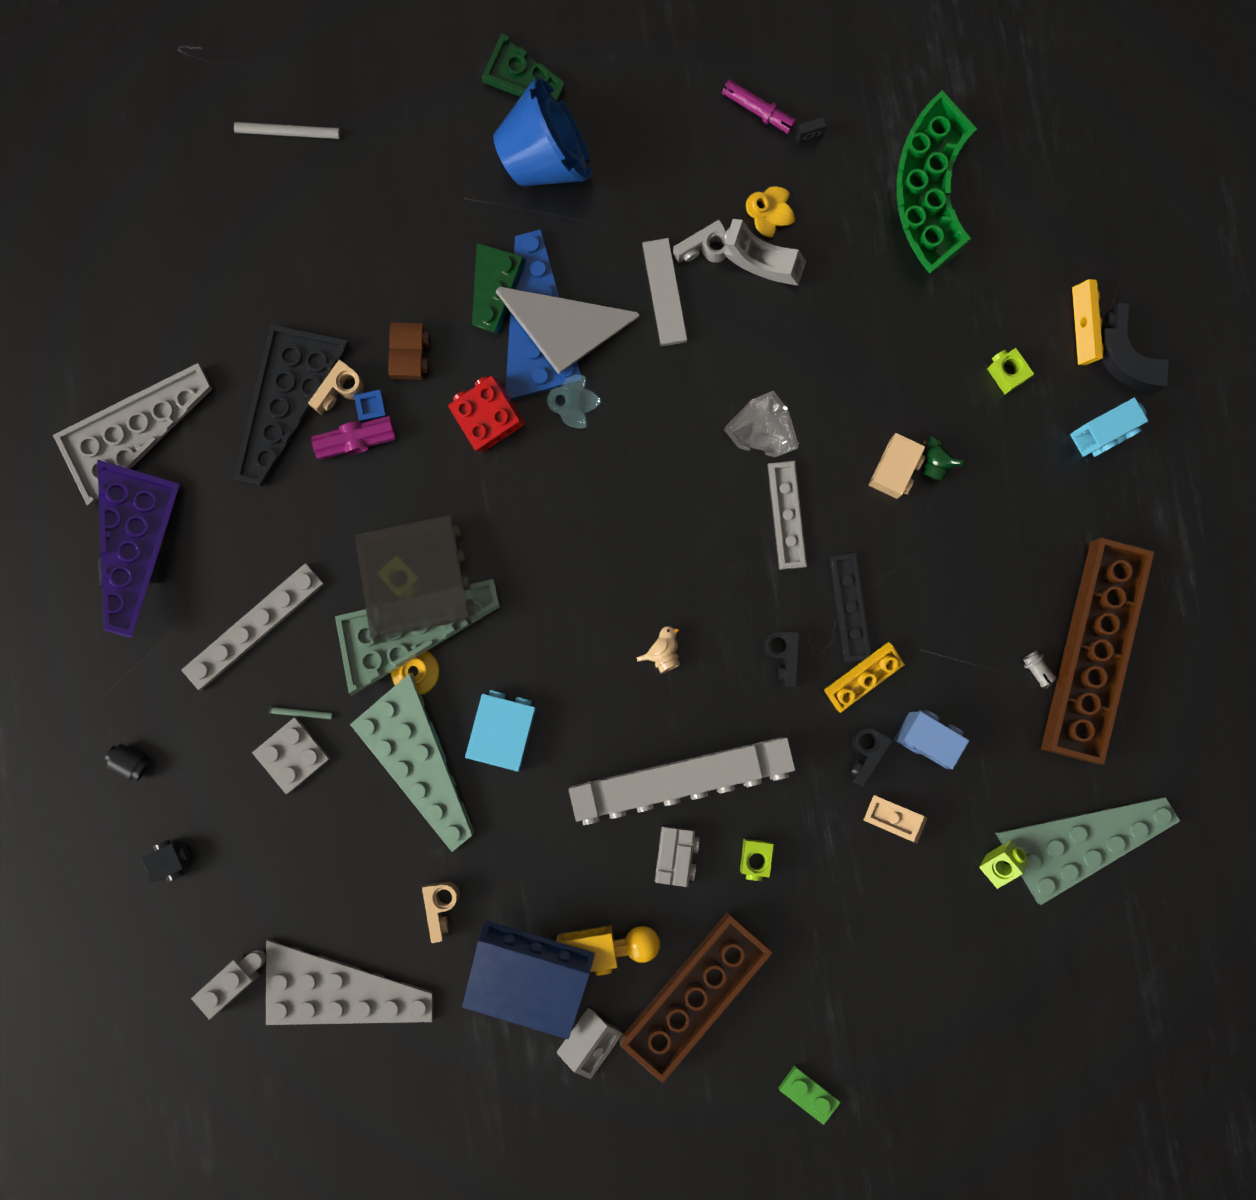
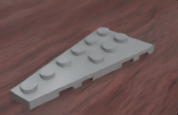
M199 363L53 435L87 506L92 507L99 500L97 459L131 469L212 390V386Z
M271 939L266 940V1025L433 1021V991L405 982L391 980L383 975L363 971L358 967L321 955L317 956L307 953L293 946L289 947L279 944Z

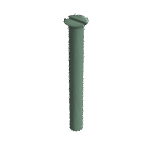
M271 705L268 710V715L280 714L332 719L333 716L331 712L277 708Z

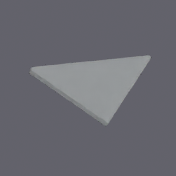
M499 287L496 290L497 295L558 374L639 317V314L633 311Z

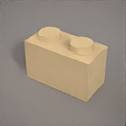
M895 433L882 455L869 486L896 499L902 496L903 493L907 495L914 482L911 479L914 469L918 471L924 462L925 456L922 455L925 446Z

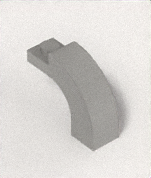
M732 220L730 228L725 233L724 244L727 247L724 255L739 267L763 278L791 285H799L806 264V260L799 250L779 247L764 242L750 231L743 220Z

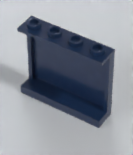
M486 920L478 940L462 1008L569 1040L595 953Z

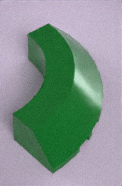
M943 91L929 102L910 130L903 146L897 173V203L903 230L911 248L929 274L948 263L964 249L971 239L960 224L955 210L952 209L950 193L952 168L955 159L960 151L971 141L977 128Z

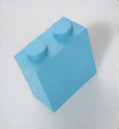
M1134 397L1086 423L1070 435L1083 457L1090 453L1095 457L1141 432L1140 426L1148 422L1146 410Z

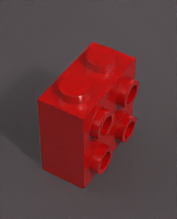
M494 376L480 378L475 382L476 386L468 392L465 390L453 397L454 401L448 405L474 450L478 452H485L526 424L500 379Z

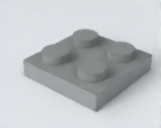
M294 717L252 752L286 795L291 793L331 759L297 717Z

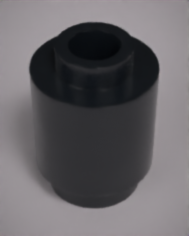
M122 743L117 747L112 746L105 757V760L108 761L107 768L129 780L135 779L139 781L150 764L149 761L145 760L144 755Z

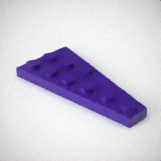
M97 459L104 631L132 638L180 484Z

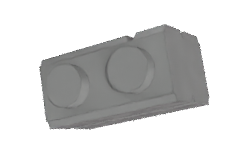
M662 825L655 883L688 887L689 880L694 881L696 864H691L692 853H698L700 837L695 836V830Z

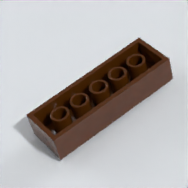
M727 911L620 1037V1046L663 1084L770 957L772 951Z

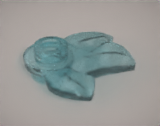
M583 375L569 376L561 387L551 390L547 397L549 408L553 412L560 414L566 425L577 429L586 428L584 413L594 410L601 402L595 393L584 389L586 378ZM559 395L564 396L566 399L565 404L562 406L556 404V397Z

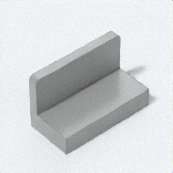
M588 1008L571 1031L569 1040L565 1039L557 1054L574 1073L591 1079L623 1033L616 1026L605 1022L593 1009Z

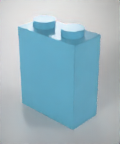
M490 690L489 695H481L465 758L520 771L536 707L531 706V700L516 697L515 702L505 700L506 694Z

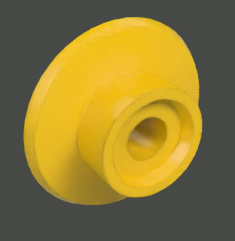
M428 651L392 671L391 677L394 685L410 673V669L416 666L419 670L415 676V685L418 693L423 695L429 692L438 681L439 666L435 657Z

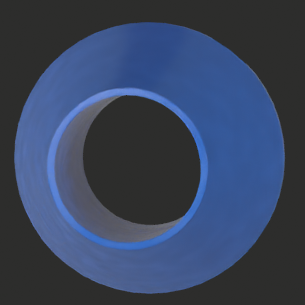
M537 78L529 84L494 133V144L498 156L509 175L520 186L586 181L592 175V168L587 169L586 161L590 157L584 139L563 100L559 103L551 94L554 92V88L542 78Z

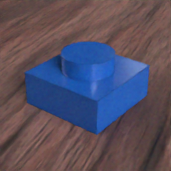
M381 390L354 395L360 422L363 423L387 417Z

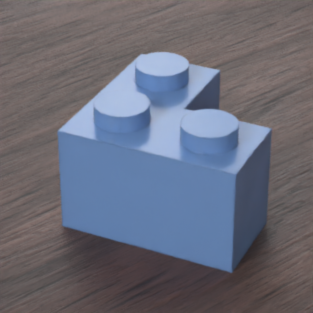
M928 710L909 712L893 740L916 754L926 756L946 769H953L969 740L962 737L964 732L951 724L948 727L938 722L940 718Z

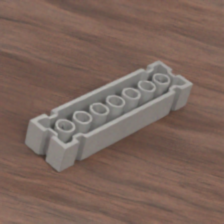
M779 737L570 786L569 793L576 822L582 821L583 825L599 822V816L609 814L610 819L627 815L626 810L637 808V812H644L654 809L653 804L663 802L665 806L681 803L680 797L690 795L692 800L707 797V791L717 789L719 793H725L735 790L734 785L743 783L746 787L762 784L761 778L768 776L773 781L789 777L788 772L795 771L788 739L786 737Z

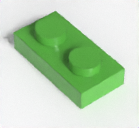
M795 1065L778 1087L783 1094L823 1125L840 1104L839 1099Z

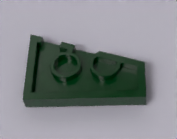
M501 33L482 75V82L521 97L533 80L542 78L554 88V92L551 94L559 102L565 88V82L541 63L537 64L527 55L525 50L521 47H516L509 41V37Z
M477 243L472 315L473 326L499 335L508 308L497 295L496 290L499 287L516 289L526 262L525 258Z

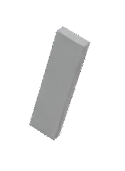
M669 239L642 242L660 345L662 347L687 342Z
M795 461L769 463L768 473L779 570L806 568L807 562Z

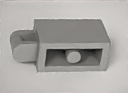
M255 950L246 957L241 955L234 959L191 998L209 1020L222 1011L260 976L257 970L266 962L265 953L261 950Z

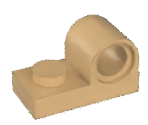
M338 360L308 404L323 415L325 411H329L334 406L338 393L344 398L354 400V395L363 393L364 383L354 370ZM347 380H355V384L351 389L343 388Z
M875 795L864 817V821L917 844L928 819L923 815Z
M451 882L431 883L422 887L431 943L443 941L446 937L445 933H449L448 920L446 916L442 917V912L450 910L460 898L458 887ZM446 889L451 893L452 901L450 903H444L439 899L440 890Z

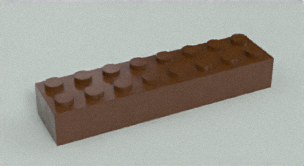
M1104 538L1090 542L1040 750L1093 764L1104 765L1154 551Z

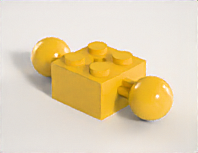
M612 925L558 934L556 939L558 942L594 952L595 955L590 972H595L596 975L612 973V969L617 968V957L628 955L636 962L645 963L654 959L660 949L658 935L653 929L646 926L633 928L625 939L614 940Z

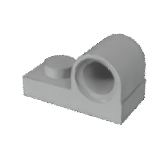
M720 220L673 247V257L678 264L684 260L689 262L699 255V251H702L708 261L714 263L721 262L726 258L724 255L727 247L724 244L726 231ZM718 242L723 248L721 250H714L710 247V244Z

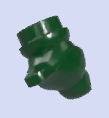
M932 436L924 441L926 445L924 456L927 463L924 465L923 475L944 481L945 476H948L950 468L965 466L966 461L955 459L944 447L940 438Z

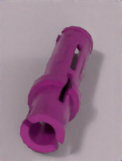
M732 79L728 80L725 85L727 89L723 88L722 91L724 96L726 95L763 118L764 123H771L786 132V134H790L793 129L792 125L796 124L797 119L779 110L778 105L775 103L770 104Z

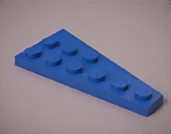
M541 229L515 236L514 254L526 259L515 290L559 298ZM510 312L506 391L512 401L582 382L577 362L558 374Z

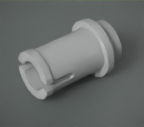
M1034 651L1023 659L1025 662L1024 667L1030 669L1041 687H1045L1049 683L1043 674L1051 683L1056 679V676L1044 662V655Z

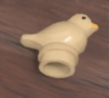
M671 626L662 628L658 639L646 654L636 657L637 661L649 660L655 662V666L661 674L678 667L680 662L678 660L679 656L676 654L678 648L676 635L679 629Z

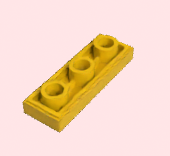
M1092 279L1072 287L1078 365H1087L1103 359L1102 319L1099 311L1100 293L1097 280Z
M888 642L824 691L836 710L841 713L905 664L894 646Z

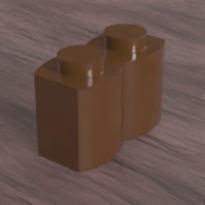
M390 323L388 374L391 379L423 380L424 373H428L429 359L424 357L425 347H429L430 334L429 331H425L423 323Z

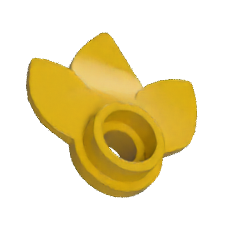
M769 187L764 193L755 192L746 201L747 213L754 218L756 229L762 235L769 238L773 237L776 226H788L795 222L793 210L785 203L790 193L782 187ZM757 201L763 205V209L757 206Z

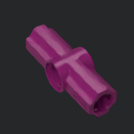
M388 416L365 423L359 421L341 425L338 430L312 436L311 438L316 458L321 460L344 453L347 455L367 451L370 446L396 440V434L391 418Z

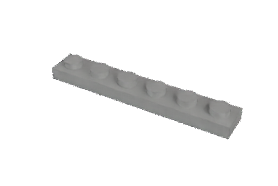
M305 563L181 671L198 690L202 691L325 584L310 566Z

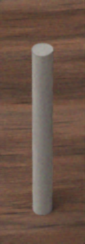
M246 122L234 123L235 133L340 139L341 136L340 128Z

